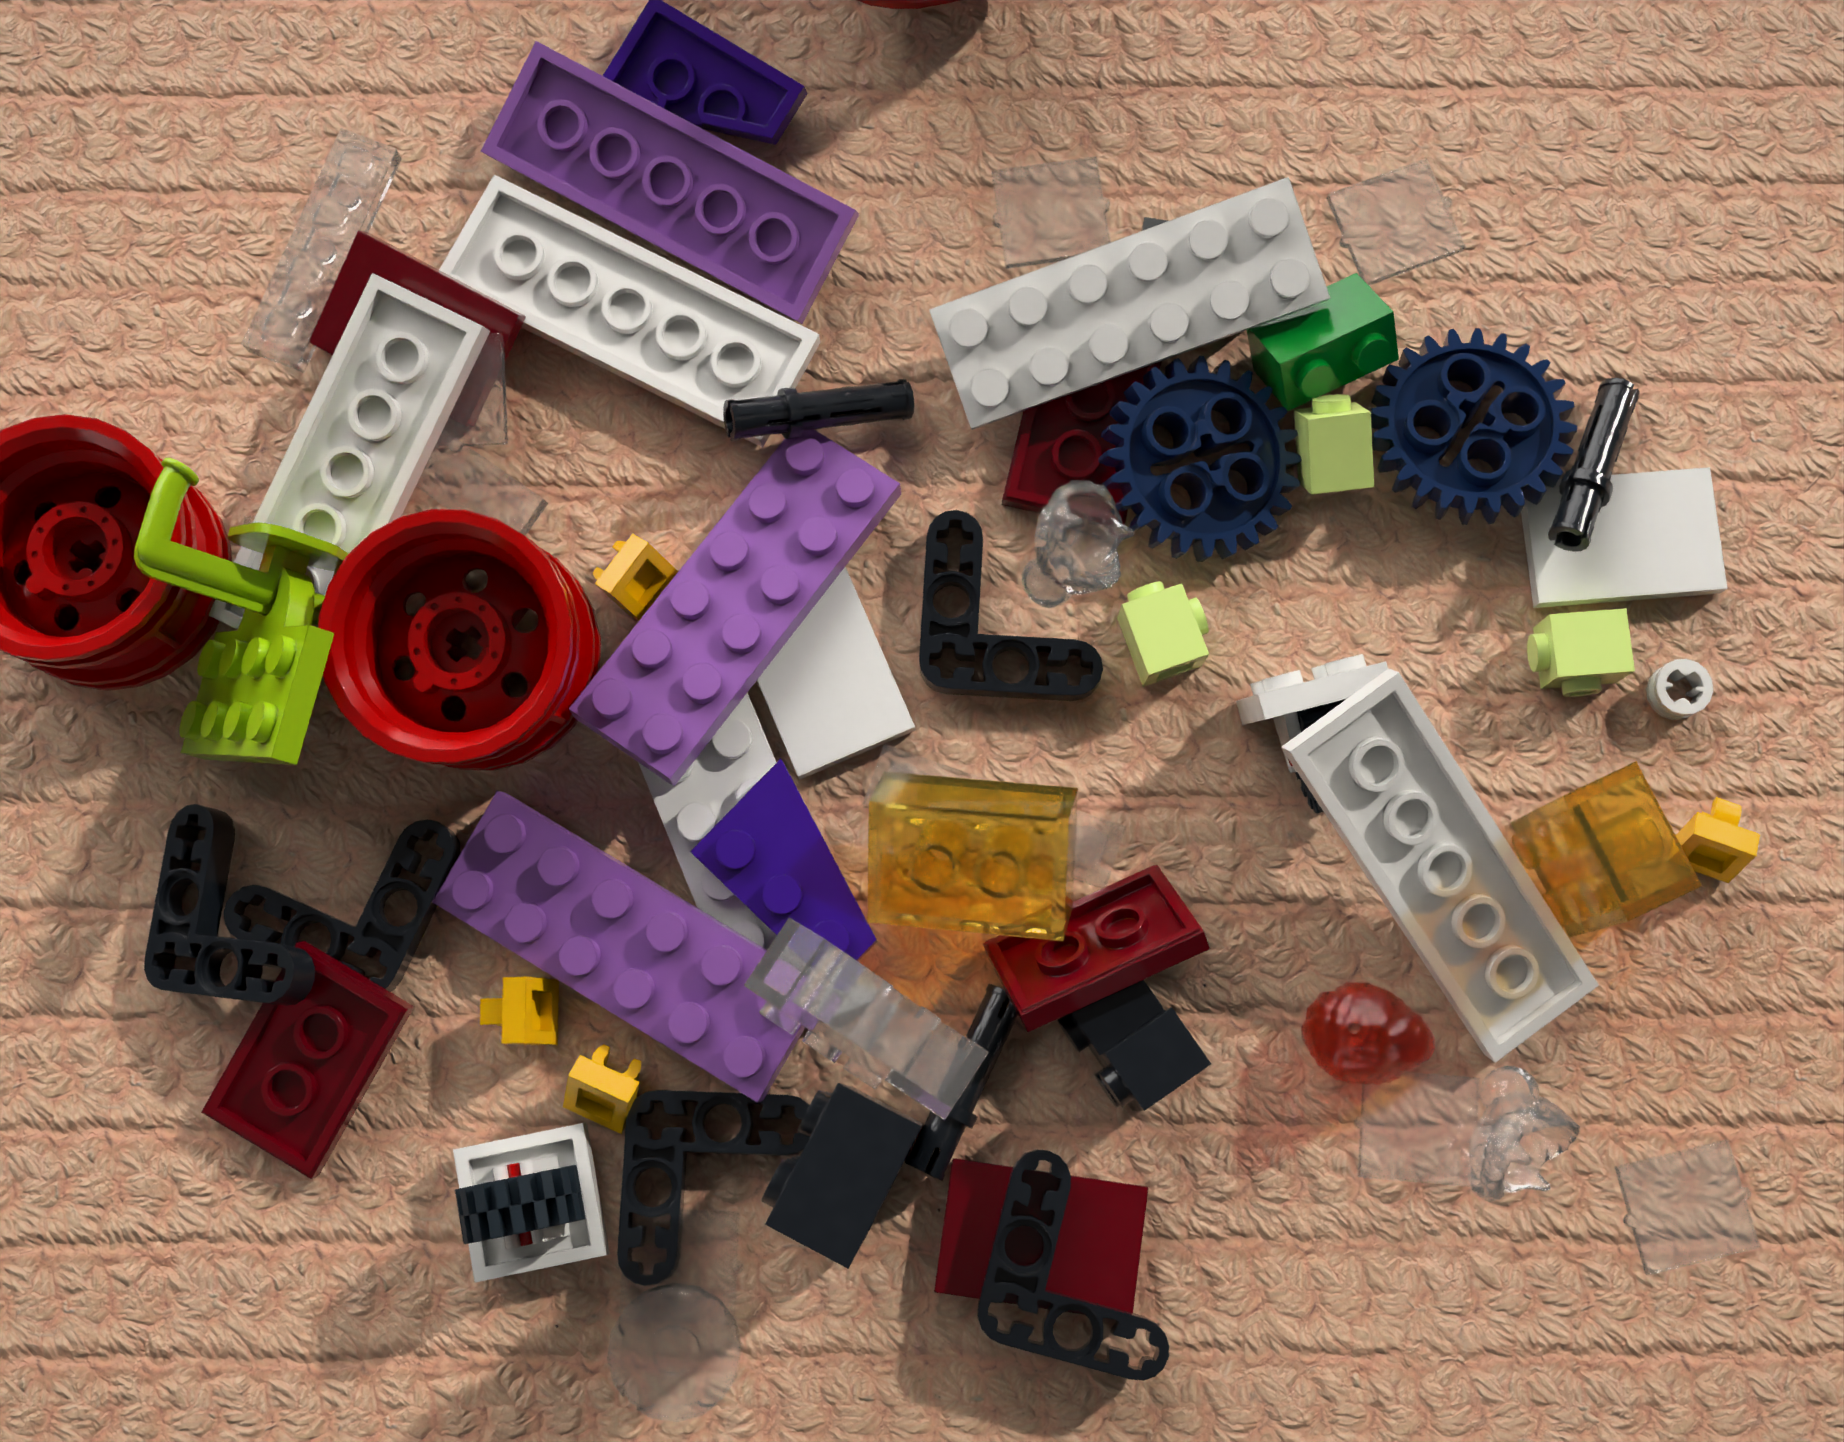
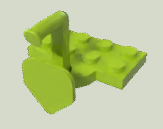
M166 457L161 463L164 469L152 490L135 545L134 560L136 566L142 574L152 579L245 609L238 630L216 632L214 640H209L200 654L197 673L203 678L196 701H191L187 705L181 718L179 734L180 737L185 739L180 753L204 760L297 765L334 637L333 632L312 626L318 624L325 595L315 592L311 578L305 575L307 566L334 571V577L348 553L332 543L304 533L260 522L230 527L227 539L231 542L263 554L259 571L170 541L183 498L189 486H196L198 484L199 478L185 464L176 459Z

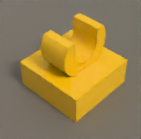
M632 533L626 542L616 541L612 548L618 553L605 571L596 567L592 573L597 580L595 585L628 615L639 621L678 571L647 541Z
M1716 797L1713 800L1710 814L1697 812L1674 836L1670 843L1667 862L1729 883L1757 856L1760 834L1738 826L1741 817L1740 805Z
M526 976L503 977L502 998L480 999V1025L502 1026L501 1044L558 1045L559 980Z
M603 1044L595 1050L592 1060L582 1055L578 1057L568 1075L563 1108L622 1134L626 1127L627 1115L637 1096L640 1083L638 1079L641 1061L634 1058L624 1073L606 1067L611 1047Z

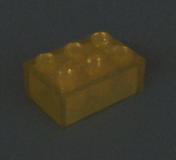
M1637 761L1510 822L1516 833L1512 836V844L1518 858L1528 870L1535 869L1546 891L1542 894V897L1561 927L1565 928L1569 937L1628 922L1702 887Z
M884 772L869 800L867 922L1064 941L1073 908L1078 788Z

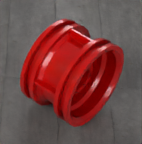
M63 414L32 418L0 431V651L23 660L32 667L74 686L105 691L140 687L170 675L199 652L214 634L220 622L209 616L216 599L152 579L142 574L136 566L134 560L135 545L152 490L164 468L161 464L163 460L126 430L97 418ZM189 486L181 503L170 541L232 561L231 544L227 539V533L221 517L204 494L194 486ZM119 489L121 491L119 502L113 507H109L105 490ZM52 504L56 505L55 507L44 513ZM98 558H101L103 560L101 566L98 569L94 568L93 564ZM24 563H28L32 575L27 579L26 585H20L18 571ZM129 590L140 594L132 605L130 599L124 596ZM77 617H79L78 623L74 627V629L63 630Z
M430 509L402 516L370 533L343 560L328 585L319 614L318 628L334 633L323 677L340 712L364 737L390 753L460 770L495 771L526 763L553 748L577 724L578 720L573 717L569 708L600 670L601 636L594 608L580 582L556 557L538 547L535 542L528 539L525 535L496 518L465 509ZM474 570L485 571L488 576L486 587L482 591L472 593L465 579L466 576ZM415 593H422L426 597L427 602L417 611L415 616H410L406 612L408 598ZM529 609L535 611L539 619L538 626L529 633L517 631L515 627ZM468 636L479 639L476 643L483 647L482 652L476 659L465 656L468 651L461 648L464 639ZM410 656L416 669L415 674L409 680L402 681L396 675V663L401 657ZM514 672L523 674L528 682L526 693L517 698L510 696L505 677ZM460 697L466 704L465 716L459 721H451L446 717L445 712Z

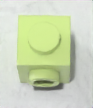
M1342 394L1319 396L1312 399V407L1294 409L1295 430L1298 433V436L1295 437L1296 454L1301 455V462L1297 464L1298 480L1302 487L1310 494L1374 487L1371 412L1356 402L1351 403L1350 396Z
M1153 582L1127 594L1129 602L1121 605L1117 620L1143 687L1202 667L1209 655L1202 636L1209 632L1208 623L1199 600L1196 597L1188 600L1182 583L1165 589L1163 582Z
M1627 608L1549 614L1533 627L1534 634H1530L1528 637V662L1533 672H1539L1540 688L1562 687L1564 697H1579L1602 692L1601 684L1617 683L1635 671Z

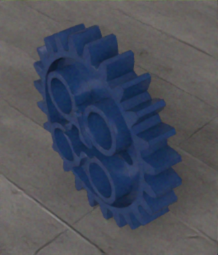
M1475 328L1469 343H1462L1457 332L1454 329H1449L1443 347H1440L1428 335L1423 339L1419 350L1420 355L1406 347L1401 354L1398 363L1399 367L1388 365L1382 379L1384 385H1377L1371 401L1376 406V408L1371 409V427L1377 430L1372 435V447L1374 451H1386L1382 455L1377 467L1379 473L1397 470L1399 473L1392 487L1394 493L1403 491L1410 486L1416 490L1411 507L1417 509L1428 499L1435 501V519L1438 520L1445 516L1449 507L1458 508L1462 525H1467L1474 510L1480 509L1487 523L1494 524L1500 513L1501 505L1515 518L1519 516L1525 505L1524 498L1537 505L1547 491L1545 486L1555 487L1563 473L1560 467L1566 466L1574 451L1566 444L1570 443L1577 432V426L1565 422V420L1569 418L1575 405L1573 401L1555 400L1560 395L1566 382L1564 379L1545 381L1543 376L1551 362L1545 359L1531 366L1525 361L1530 350V345L1527 343L1519 347L1514 353L1506 350L1507 335L1501 333L1491 346L1484 344L1480 328ZM1452 380L1467 383L1473 391L1461 392L1456 390L1449 382ZM1493 386H1500L1503 391L1490 405L1482 423L1474 427L1453 462L1447 467L1440 465L1439 460L1453 446L1460 429L1465 428L1469 424ZM1503 413L1519 415L1525 420L1527 425L1512 424L1504 418ZM1427 426L1432 428L1439 434L1440 438L1427 439L1422 437L1415 430V427ZM1468 460H1483L1492 467L1494 472L1482 473L1477 471L1470 465Z
M1204 356L1196 358L1190 364L1188 371L1182 361L1177 358L1165 367V375L1157 367L1148 371L1143 376L1144 385L1135 381L1123 392L1129 403L1119 401L1111 408L1109 413L1119 424L1109 425L1102 431L1101 437L1115 445L1116 448L1103 453L1099 457V463L1115 467L1116 473L1103 482L1102 485L1104 489H1121L1124 496L1116 502L1112 509L1114 512H1122L1130 508L1136 515L1128 528L1131 533L1145 525L1152 529L1148 547L1153 549L1166 539H1170L1172 558L1177 559L1186 554L1192 545L1197 562H1203L1212 557L1214 547L1223 560L1237 553V544L1245 551L1258 544L1257 532L1265 536L1278 528L1277 522L1272 515L1281 516L1291 509V503L1280 493H1289L1300 486L1298 479L1285 473L1286 469L1292 468L1301 462V455L1285 450V444L1298 436L1297 430L1292 429L1280 430L1277 422L1288 411L1285 407L1269 410L1265 403L1273 390L1270 386L1261 389L1256 394L1249 389L1253 372L1250 370L1246 371L1236 380L1230 379V362L1227 360L1222 361L1214 368L1212 373H1209ZM1211 410L1220 412L1227 418L1230 426V433L1228 435L1219 432L1214 427L1211 421ZM1153 424L1164 426L1173 437L1172 449L1162 447L1155 440L1152 429ZM1241 443H1246L1250 447V452L1224 455L1209 466L1206 462L1199 461L1158 476L1153 475L1150 471L1151 466L1179 463L1191 453H1194L1196 457H1204ZM1229 469L1238 471L1244 476L1247 482L1246 495L1238 493L1232 488L1228 476ZM1171 484H1178L1187 490L1191 500L1189 510L1179 507L1173 501L1170 491Z

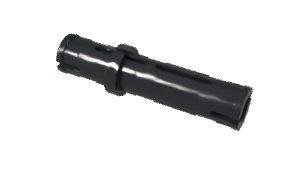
M1608 378L1601 382L1574 465L1562 477L1559 485V492L1562 495L1561 502L1552 526L1549 529L1548 538L1550 541L1555 540L1554 545L1563 550L1576 552L1587 549L1591 542L1598 513L1601 507L1606 506L1610 501L1613 492V485L1610 481L1615 462H1617L1631 415L1640 396L1638 388L1633 389L1634 384L1628 380Z
M907 379L798 393L793 387L781 388L776 396L726 400L723 406V418L727 436L731 441L781 433L784 438L791 439L799 438L805 430L845 425L851 426L901 418L903 420L910 419L914 413V396L912 387L907 382Z
M988 984L986 988L987 992L938 1096L931 1094L926 1107L931 1111L910 1156L905 1160L906 1164L941 1181L945 1177L944 1173L965 1128L972 1129L978 1116L972 1113L1018 1016L1005 989L992 984Z

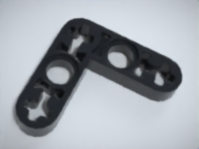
M951 510L936 516L929 525L926 538L919 653L920 673L926 685L936 692L953 695L1077 701L1090 696L1099 685L1103 665L1097 650L1087 642L1076 639L978 634L983 550L982 528L978 521L967 512ZM949 528H962V537L973 541L972 544L962 545L959 571L972 569V576L956 571L933 573L934 567L947 570V544L937 542V539L948 537ZM947 586H955L965 591L969 597V607L965 613L956 618H947L940 615L933 606L934 596L940 589ZM950 648L955 650L954 655L957 660L975 662L974 649H986L982 663L984 682H973L975 668L966 667L955 668L953 678H941L940 668L929 665L930 659H940L942 649ZM1010 650L1022 654L1029 666L1026 677L1018 683L1011 684L999 680L992 668L993 660L997 655ZM1037 652L1049 653L1046 666H1065L1068 656H1079L1081 667L1090 668L1091 675H1083L1078 686L1067 685L1068 679L1066 674L1047 672L1045 678L1047 686L1035 685L1040 666Z
M198 804L185 806L172 819L167 834L145 953L144 970L147 980L153 987L165 991L284 1006L296 1005L304 1000L312 989L315 980V966L312 957L304 949L295 946L217 937L235 842V827L231 817L226 812ZM200 830H206L204 840H198ZM192 862L201 864L200 871L191 869ZM194 882L199 891L198 901L193 911L186 915L182 909V896L188 885ZM233 951L238 961V969L231 983L225 986L220 977V967L226 955ZM176 957L197 958L195 971L174 969ZM263 966L286 968L284 980L261 979Z
M426 819L415 821L407 826L399 836L356 927L276 890L259 885L243 886L231 895L224 909L225 925L230 934L237 939L275 943L282 936L281 944L295 946L298 943L300 933L305 927L313 923H322L331 934V944L326 954L338 961L341 960L346 949L366 957H374L379 949L382 952L379 962L387 967V971L383 978L371 977L369 980L391 992L402 981L438 906L433 903V900L461 854L460 842L452 830L437 821ZM434 833H437L439 835L436 844L444 849L443 856L439 861L428 859L419 874L420 877L432 880L428 890L426 891L413 881L398 878L402 868L415 874L422 855L414 850L416 842L419 839L429 841ZM407 890L417 900L418 908L416 915L411 922L404 926H393L385 917V902L396 891ZM265 898L264 911L279 919L289 921L283 933L256 924L250 932L251 919L243 915L247 905L259 906ZM294 909L297 913L291 918V910ZM352 935L354 941L347 947L348 936ZM340 961L365 977L363 969L348 962Z
M655 1090L645 1092L637 1097L627 1115L617 1249L618 1264L624 1276L635 1284L648 1286L664 1282L678 1268L681 1257L687 1152L767 1156L799 1155L809 1140V1137L800 1132L794 1134L793 1144L784 1145L782 1144L781 1134L775 1131H759L761 1144L748 1145L753 1129L750 1105H763L759 1116L761 1119L782 1118L784 1108L793 1107L796 1118L802 1120L809 1104L799 1097L767 1094L761 1102H756L743 1093ZM663 1102L664 1112L673 1116H688L685 1103L698 1102L692 1119L693 1133L696 1141L693 1143L683 1142L687 1129L679 1127L664 1128L661 1133V1139L653 1140L651 1129L641 1126L642 1114H651L654 1110V1103ZM727 1104L737 1109L741 1116L742 1124L735 1138L728 1142L720 1143L709 1138L705 1131L704 1122L706 1115L712 1108L717 1105ZM651 1168H659L665 1171L672 1184L669 1198L665 1203L657 1207H648L641 1203L635 1190L638 1177L642 1172ZM633 1213L650 1218L671 1215L670 1229L656 1226L655 1245L660 1249H666L667 1258L666 1262L654 1265L652 1275L643 1274V1263L632 1261L633 1248L644 1246L646 1241V1226L632 1227Z
M1035 1149L1024 1153L1015 1162L1010 1174L978 1300L977 1316L981 1329L990 1339L1006 1346L1131 1380L1144 1381L1155 1377L1164 1369L1169 1358V1343L1166 1334L1153 1320L1135 1313L1046 1290L1071 1188V1175L1067 1164L1062 1158L1048 1150ZM1039 1160L1050 1162V1174L1059 1178L1057 1190L1047 1189L1044 1191L1039 1208L1041 1211L1053 1210L1049 1225L1032 1215H1011L1013 1203L1016 1200L1028 1207L1031 1186L1026 1182H1022V1174L1024 1169L1036 1170ZM1020 1226H1030L1036 1229L1041 1234L1043 1240V1251L1040 1257L1029 1265H1018L1012 1262L1005 1252L1007 1235L1014 1228ZM1006 1293H1013L1017 1295L1018 1308L1038 1314V1300L1051 1302L1042 1320V1341L1038 1342L1028 1339L1034 1330V1326L1025 1322L1013 1321L1009 1331L998 1329L997 1316L988 1313L990 1303H1002ZM1069 1310H1077L1084 1313L1089 1318L1092 1326L1088 1342L1077 1349H1066L1060 1346L1053 1335V1325L1057 1317ZM1103 1318L1116 1320L1110 1332L1112 1335L1122 1338L1133 1339L1137 1329L1147 1330L1146 1340L1156 1347L1154 1356H1142L1138 1366L1129 1365V1355L1124 1350L1107 1345L1106 1360L1094 1357L1103 1340Z

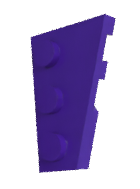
M662 0L648 1L603 74V77L704 130L773 145L778 143L808 94L805 86Z
M780 758L690 852L833 989L874 946L877 939Z

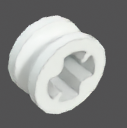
M1676 659L1657 669L1649 678L1646 687L1647 700L1652 709L1661 717L1670 720H1682L1703 710L1710 702L1713 693L1712 679L1708 671L1698 662L1689 659ZM1668 676L1675 682L1683 678L1689 681L1692 690L1686 692V696L1692 697L1691 703L1685 698L1674 702L1669 697L1666 690L1671 688L1673 683L1667 682Z

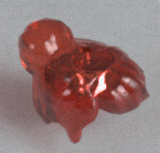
M1347 981L1342 986L1336 987L1334 991L1319 993L1315 1001L1307 1007L1306 1019L1301 1026L1302 1040L1318 1067L1331 1075L1335 1080L1350 1084L1381 1085L1383 1083H1391L1395 1079H1399L1402 1073L1416 1069L1421 1063L1430 1060L1436 1050L1435 1037L1421 1015L1412 1012V1009L1392 992L1365 981ZM1355 1023L1360 1024L1359 1032L1353 1034L1351 1031L1352 1025Z

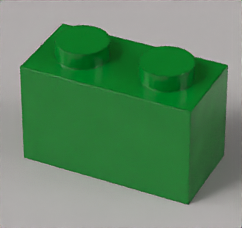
M1357 273L1326 286L1330 296L1328 301L1247 330L1253 370L1267 387L1270 386L1273 389L1272 393L1287 411L1399 360L1394 312Z

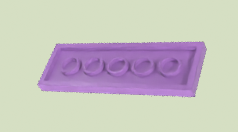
M537 41L481 149V152L801 324H803L859 216L855 209Z
M814 429L803 431L799 438H785L570 706L569 711L573 717L663 780L675 786L900 497V483Z
M496 791L433 900L434 904L756 1102H761L766 1097L828 989L827 985L509 794L501 791Z

